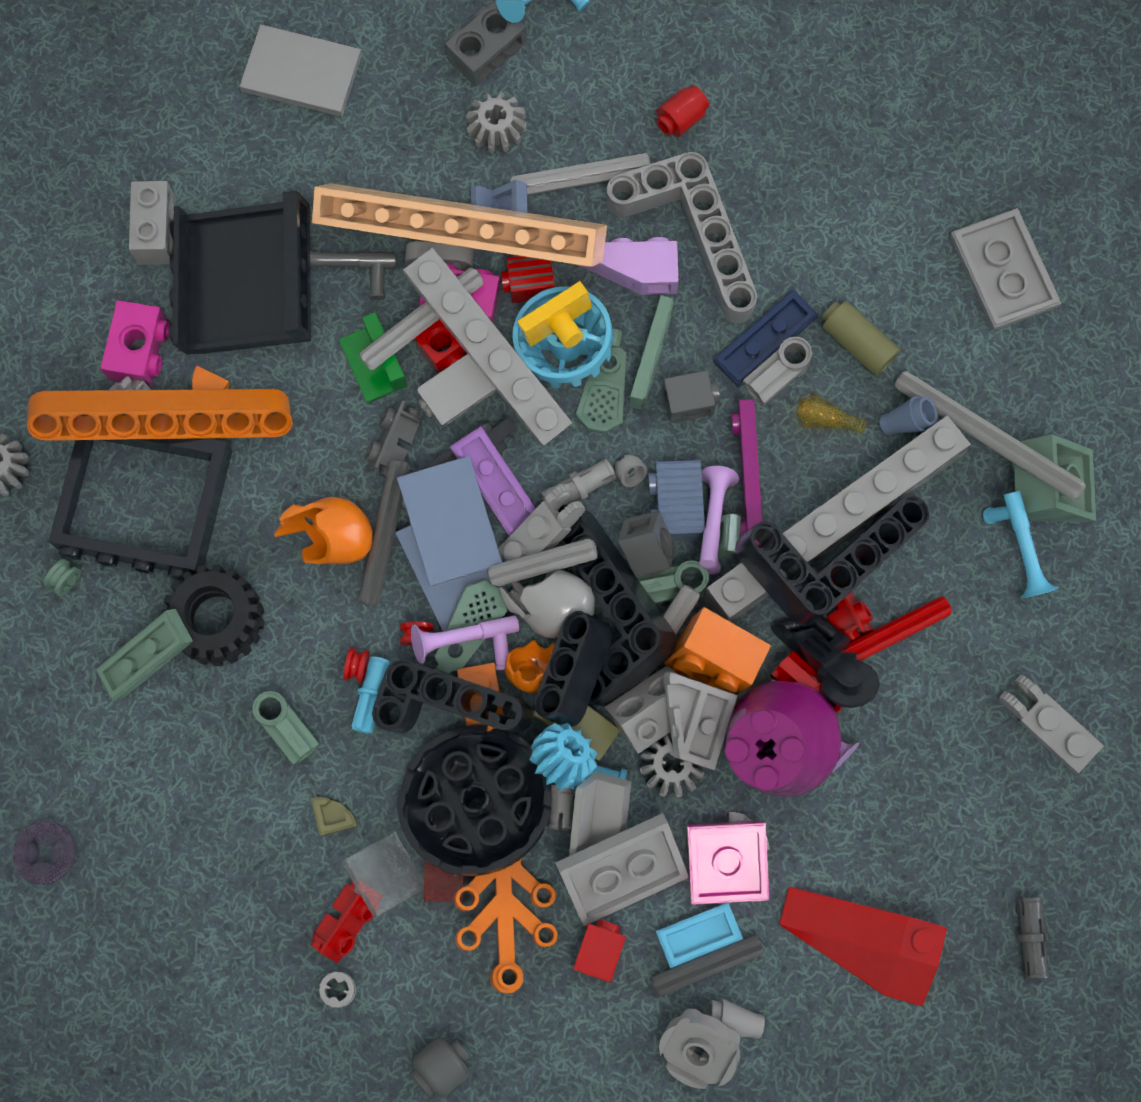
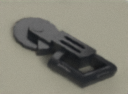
M824 616L808 626L797 625L789 618L777 621L771 625V630L776 637L817 671V681H821L823 694L830 702L840 707H862L871 702L878 694L880 682L876 671L872 666L858 661L857 653H841L849 645L850 638ZM810 628H815L818 632H820V633H821L825 638H827L830 642H828L826 639H824V638H823L819 633H817L814 629L808 630V631H804V632H800V633H796V634H793V632H796V631L798 632V631H802V630H806V629H810Z

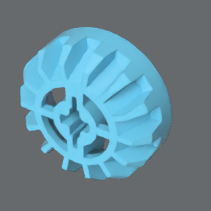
M570 287L547 289L532 297L519 311L513 326L512 337L516 353L539 382L542 380L547 381L554 388H560L561 383L570 382L574 387L581 385V379L590 374L595 378L600 373L602 363L609 362L612 356L611 346L614 342V333L611 320L604 305L591 293H589L593 308L573 320L576 325L583 328H579L584 336L577 345L565 348L555 333H552L532 347L524 339L517 321ZM542 350L552 352L553 356L560 361L559 368L546 361ZM580 355H588L579 365L565 368L566 362L573 361Z

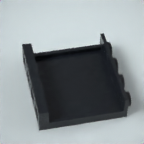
M297 190L283 192V202L196 214H187L179 206L174 207V220L170 223V233L173 239V254L170 256L173 288L169 292L170 304L173 308V323H170L169 336L174 346L186 355L311 341L310 204Z

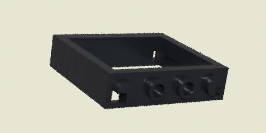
M211 438L102 440L210 461L187 557L69 535L94 441L75 440L48 541L59 550L58 554L68 556L74 560H81L82 555L93 556L96 563L109 567H117L118 562L132 564V570L145 574H153L154 569L168 571L167 576L177 580L184 579L182 574L188 570L192 575L198 573L197 567L205 565L233 452L227 441Z

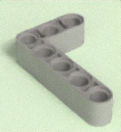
M688 152L612 177L607 185L606 201L609 211L615 216L627 217L677 200L681 201L724 316L734 323L748 321L754 313L757 300L756 290L705 158L699 153ZM694 171L699 176L690 179L686 178L682 173ZM658 181L663 183L665 187L656 190L652 189L649 184ZM625 192L631 195V198L622 201L614 196L617 193ZM698 202H705L711 208L702 211L694 205ZM718 234L723 238V241L718 243L710 242L706 236ZM730 266L736 272L732 275H724L718 268ZM734 298H742L748 303V306L737 308L730 301Z

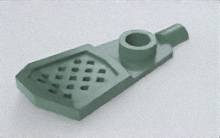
M613 329L614 342L611 346V358L616 360V366L612 369H607L602 364L600 366V373L595 378L591 374L588 376L576 411L577 418L588 431L606 434L623 423L626 352L619 347L622 331L618 329Z
M486 579L466 585L450 617L446 631L502 618L506 614L507 608L499 587L492 585ZM480 638L457 643L461 645V650L457 655L448 654L450 645L437 648L434 656L438 665L435 670L450 674L453 671H457V669H462L485 639Z

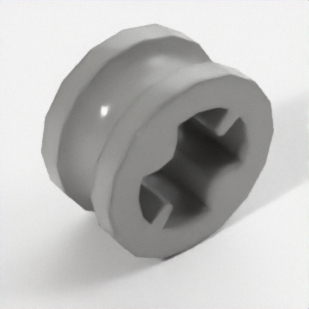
M332 972L322 979L319 988L320 997L330 1007L342 1008L347 1006L356 995L355 982L350 975L344 972ZM333 979H336L338 983L346 982L348 985V991H343L347 996L341 1001L338 997L330 998L328 996L327 989H332L329 983Z

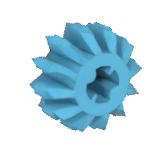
M554 723L546 727L534 739L531 745L533 752L529 760L538 765L535 774H543L546 777V785L555 783L560 791L565 788L575 789L590 777L597 767L595 758L598 753L589 747L592 739H585L581 735V728L573 731L569 723L562 725Z

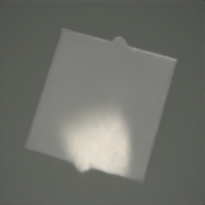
M396 832L342 861L356 886L355 892L361 894L374 918L427 888L426 883L414 865L415 858L409 856Z

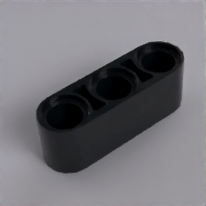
M574 611L565 618L535 698V710L538 715L560 725L569 723L571 727L581 722L611 644L612 629L609 624L583 611Z

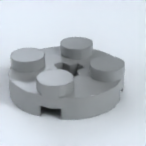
M687 1009L681 1016L674 1018L667 1025L659 1043L660 1056L662 1053L667 1060L666 1068L674 1078L688 1086L706 1089L708 1084L719 1082V1087L731 1080L740 1060L739 1044L741 1040L739 1034L734 1029L728 1028L718 1019L702 1014L696 1009ZM694 1046L701 1047L706 1052H704L701 1056L697 1055L694 1052Z

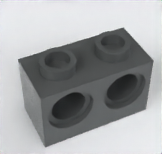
M495 0L491 5L480 8L474 15L473 20L463 29L458 28L451 33L447 43H445L447 59L477 87L527 43L526 27L521 22L512 23L507 21L500 14ZM494 28L504 29V31L500 33L490 32V30ZM468 50L478 51V53L473 56H467L464 54Z

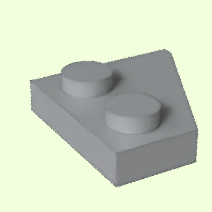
M665 672L664 684L674 758L715 770L737 695L672 672Z

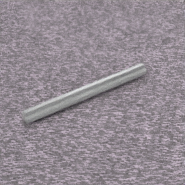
M908 371L902 372L896 380L895 387L900 392L910 398L914 396L930 398L936 406L938 416L944 418L948 415L957 428L1071 500H1077L1084 492L1086 485L1081 479Z

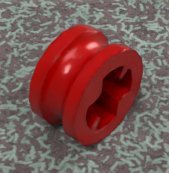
M405 622L400 624V631L404 632V636L400 638V645L412 646V625H416L419 630L428 633L434 630V625L428 622Z
M355 647L349 648L343 673L345 681L356 678L358 683L363 684L370 657L369 650L359 653Z

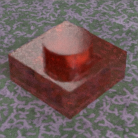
M424 862V902H454L453 899L456 891L463 888V875L451 874L432 866L428 862ZM463 892L460 895V902H463Z

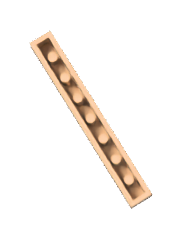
M332 183L315 186L312 214V223L590 267L603 262L607 225Z

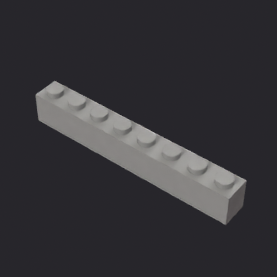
M947 415L786 530L783 535L811 566L874 521L901 499L910 495L960 459L971 444ZM740 563L708 586L704 597L719 616L732 623L770 595L747 568ZM781 570L782 575L788 579L787 574Z

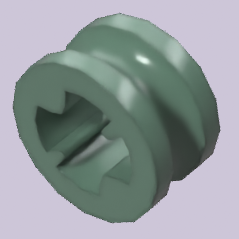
M65 558L61 559L48 571L44 579V585L48 588L54 587V593L60 597L64 596L80 578L81 570L77 567L70 568V562Z

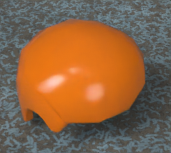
M532 640L524 647H517L509 652L505 661V674L509 682L524 692L537 694L555 643H552L548 648H543L538 645L536 640Z

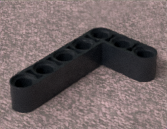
M914 495L906 496L884 512L817 573L783 533L769 522H760L754 525L736 542V555L791 621L800 626H808L833 609L920 530L929 520L930 513L928 506L921 498ZM755 540H757L762 545L763 549L757 546ZM781 570L787 574L788 579L782 575ZM831 577L836 581L837 586L832 582ZM806 599L812 603L813 609L807 604Z
M562 505L558 512L560 513L568 505ZM584 511L582 516L576 521L572 531L561 540L560 545L563 546L584 539H591L595 542L598 553L597 558L574 566L587 585L591 587L592 592L622 635L621 638L609 647L596 684L598 681L600 682V692L596 695L594 688L589 701V705L606 707L634 688L670 657L675 651L677 637L597 519L590 512ZM614 574L615 583L613 587L610 588V579ZM633 603H635L636 610L633 617L630 618L629 611ZM655 632L656 642L655 645L651 648L650 638L652 634ZM627 657L628 667L624 672L622 664L623 660Z

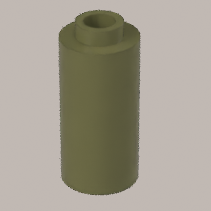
M836 301L822 316V319L826 321L822 329L876 377L901 352V349L848 301L843 302L841 305Z

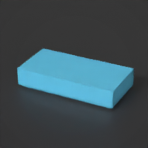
M729 903L656 931L670 969L743 940Z

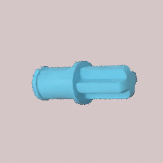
M369 657L362 688H358L356 692L360 697L352 722L353 730L364 734L374 731L373 706L391 661L380 657Z

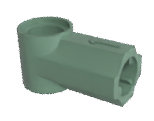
M686 561L680 566L671 567L656 575L645 574L637 576V579L655 605L672 602L682 586H684L681 582L683 576L689 572L698 573L703 579L702 584L695 588L700 597L705 594L709 586L708 571L700 566L697 561Z
M273 691L264 692L254 700L252 707L256 720L263 726L293 766L303 761L320 746L315 737L279 693ZM270 701L279 702L282 708L280 715L274 720H266L262 716L263 706Z

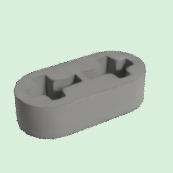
M414 241L406 244L404 262L406 266H409L433 247L446 264L454 265L463 271L473 268V248L425 241Z

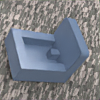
M514 180L494 190L477 185L471 188V205L527 213V184Z

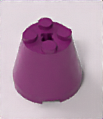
M767 682L747 692L734 706L725 735V754L735 774L754 789L776 797L802 795L819 786L836 767L841 754V733L838 723L840 721L829 701L814 688L800 682ZM774 741L776 743L773 748L775 754L767 755L765 752L770 749Z

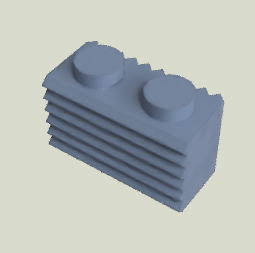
M701 460L656 462L655 473H648L649 495H656L657 509H650V513L660 511L673 541L703 540L705 520Z

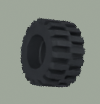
M203 565L197 567L198 573L194 575L188 570L182 574L185 580L181 584L174 581L170 586L174 590L173 595L166 594L163 601L168 606L167 610L176 609L193 640L182 652L190 659H195L203 665L212 663L214 666H223V661L228 660L231 664L239 661L237 656L241 653L247 656L252 651L249 648L252 642L257 644L261 638L258 630L264 629L265 621L261 617V614H264V608L259 601L258 594L243 576H239L236 571L230 568L226 571L221 565H213L212 570H208ZM212 597H226L230 599L234 606V613L229 625L217 634L203 635L198 633L194 627V616L198 607Z

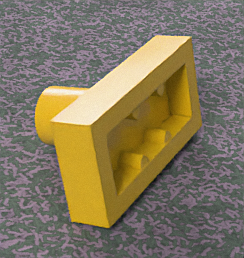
M581 281L518 320L521 333L529 346H534L552 333L556 334L565 348L577 345L584 335L573 320L593 308L589 293Z

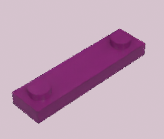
M739 400L737 412L731 413L732 435L739 436L744 520H741L739 538L754 525L762 522L754 400ZM755 540L757 546L759 548H763L762 545L757 540Z

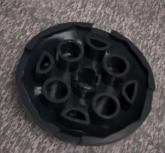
M488 725L458 727L428 742L407 767L408 772L404 778L401 790L398 791L397 798L398 817L401 828L416 853L426 862L442 871L463 876L491 874L503 870L523 858L536 845L544 833L550 818L553 802L551 783L546 785V777L543 774H535L538 765L529 760L533 752L531 745L525 739L512 732L508 733L498 729L488 731ZM483 797L486 799L481 806L482 809L468 808L469 803L474 798Z

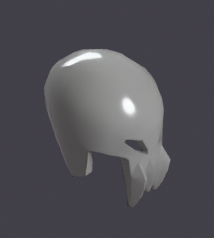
M561 569L547 573L544 581L528 585L525 588L517 581L511 583L513 589L508 593L502 587L499 588L508 610L519 614L535 633L547 638H558L562 624L570 613L583 611L591 616L595 613V595L591 587L580 577Z

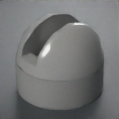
M633 454L623 455L624 458L620 461L617 460L615 464L616 476L624 486H636L646 477L647 467L637 456ZM633 468L634 470L629 475L627 472Z

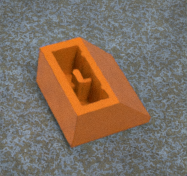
M703 607L692 617L677 640L675 651L663 664L668 665L678 675L738 695L753 684L771 645Z

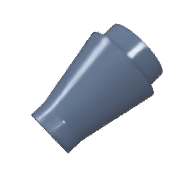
M914 396L891 412L882 415L880 426L887 436L901 433L925 432L936 424L938 419L937 409L930 398Z

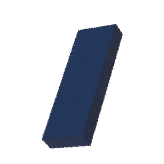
M793 289L717 355L713 362L739 387L747 376L780 348L784 340L789 337L798 336L818 318V314Z

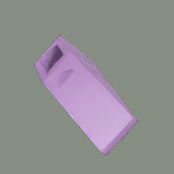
M654 237L642 242H633L628 238H617L611 242H605L603 262L593 267L578 265L641 295L677 294L678 291L677 241H669L664 237Z

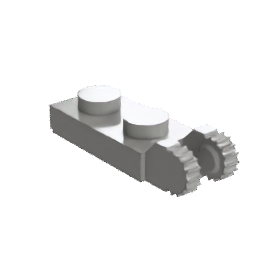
M559 484V486L552 489V492L545 497V501L498 548L502 562L555 548L571 531L570 527L582 516L585 507L581 502L575 501L564 507L565 509L560 513L558 512L573 493L568 484Z
M1019 675L1015 683L1023 693L1027 694L1035 702L1033 707L1027 711L1026 707L1009 692H1004L999 697L1000 702L1020 719L1019 723L1074 774H1079L1104 745L1047 693L1043 694L1041 689L1025 675Z

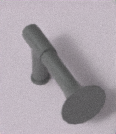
M310 251V267L370 268L369 299L384 300V269H395V253H325Z

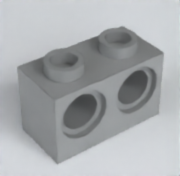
M168 181L131 182L129 251L138 265L170 264V256L173 254L170 223L174 220L176 197Z
M668 665L605 707L615 726L620 730L622 737L638 754L671 732L664 675L665 672L677 673L671 670L672 668Z

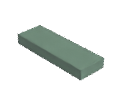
M660 296L630 395V407L641 410L645 408L673 315V298Z
M176 609L166 610L96 670L112 701H118L126 697L189 646L193 640Z

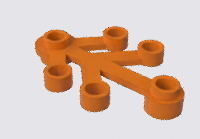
M522 858L503 870L475 876L466 887L456 891L453 899L455 906L459 910H472L479 902V894L495 879L496 895L468 927L461 928L456 933L455 943L463 951L476 949L480 944L481 935L497 918L499 963L490 972V983L497 992L503 994L517 991L523 983L522 969L515 963L513 918L532 935L533 942L538 947H550L557 941L558 937L557 930L553 925L542 923L512 894L511 878L530 894L532 904L538 908L549 907L556 898V893L552 886L538 882L521 865ZM539 889L548 891L549 900L546 903H541L537 899ZM466 891L472 895L473 901L470 906L461 904L460 895L462 892ZM542 928H546L551 932V939L547 943H543L539 939V931ZM465 931L471 932L474 936V943L470 947L465 946L461 940L462 934ZM507 969L511 970L515 976L514 982L510 985L505 984L502 980V974Z

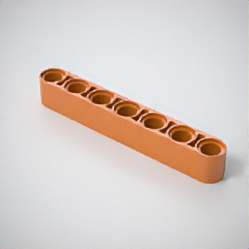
M277 389L41 391L30 397L27 411V428L29 433L33 437L45 441L280 437L287 434L293 424L289 398L284 392Z

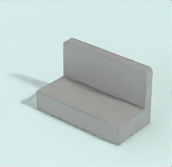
M468 354L418 388L419 395L433 413L432 419L440 429L496 392V389Z
M596 771L577 786L575 790L569 856L627 829L631 781Z

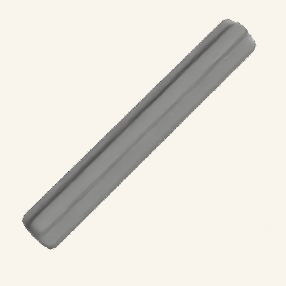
M643 153L511 177L510 182L519 180L526 183L527 195L607 182L618 174L651 163L648 154Z
M474 268L467 269L457 277L470 295L483 285L481 275ZM426 302L362 350L359 354L362 362L367 368L374 370L439 320V318Z

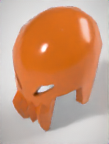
M325 497L305 506L293 504L279 518L281 525L274 533L275 537L306 531L313 544L302 549L301 557L305 563L350 564L364 559L372 548L373 531L368 517L357 505L342 497ZM305 518L311 519L313 524L307 522Z

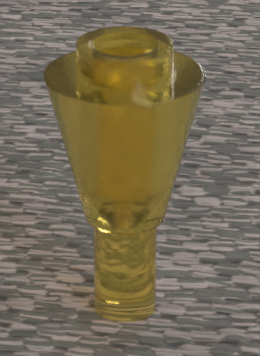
M813 392L808 399L802 398L797 411V419L802 420V428H844L863 434L867 424L866 419L845 414V411Z

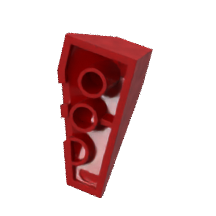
M788 887L779 923L780 926L833 960L882 995L923 1006L938 969L947 927L793 887Z

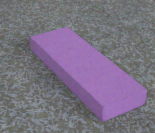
M479 427L449 448L456 459L470 456L482 498L509 537L536 508L483 428Z

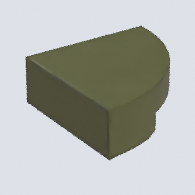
M326 797L311 798L320 837L358 827L353 814L340 802Z

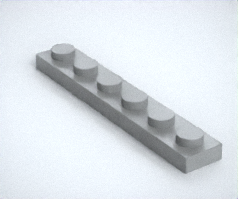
M433 247L403 269L402 273L541 447L572 424L571 420Z

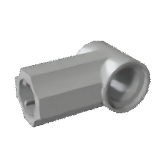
M789 337L783 341L780 348L747 376L742 381V384L753 398L764 406L796 377H800L808 370L812 356L810 344L803 338ZM795 351L800 353L804 360L799 364H792L786 360L785 354Z

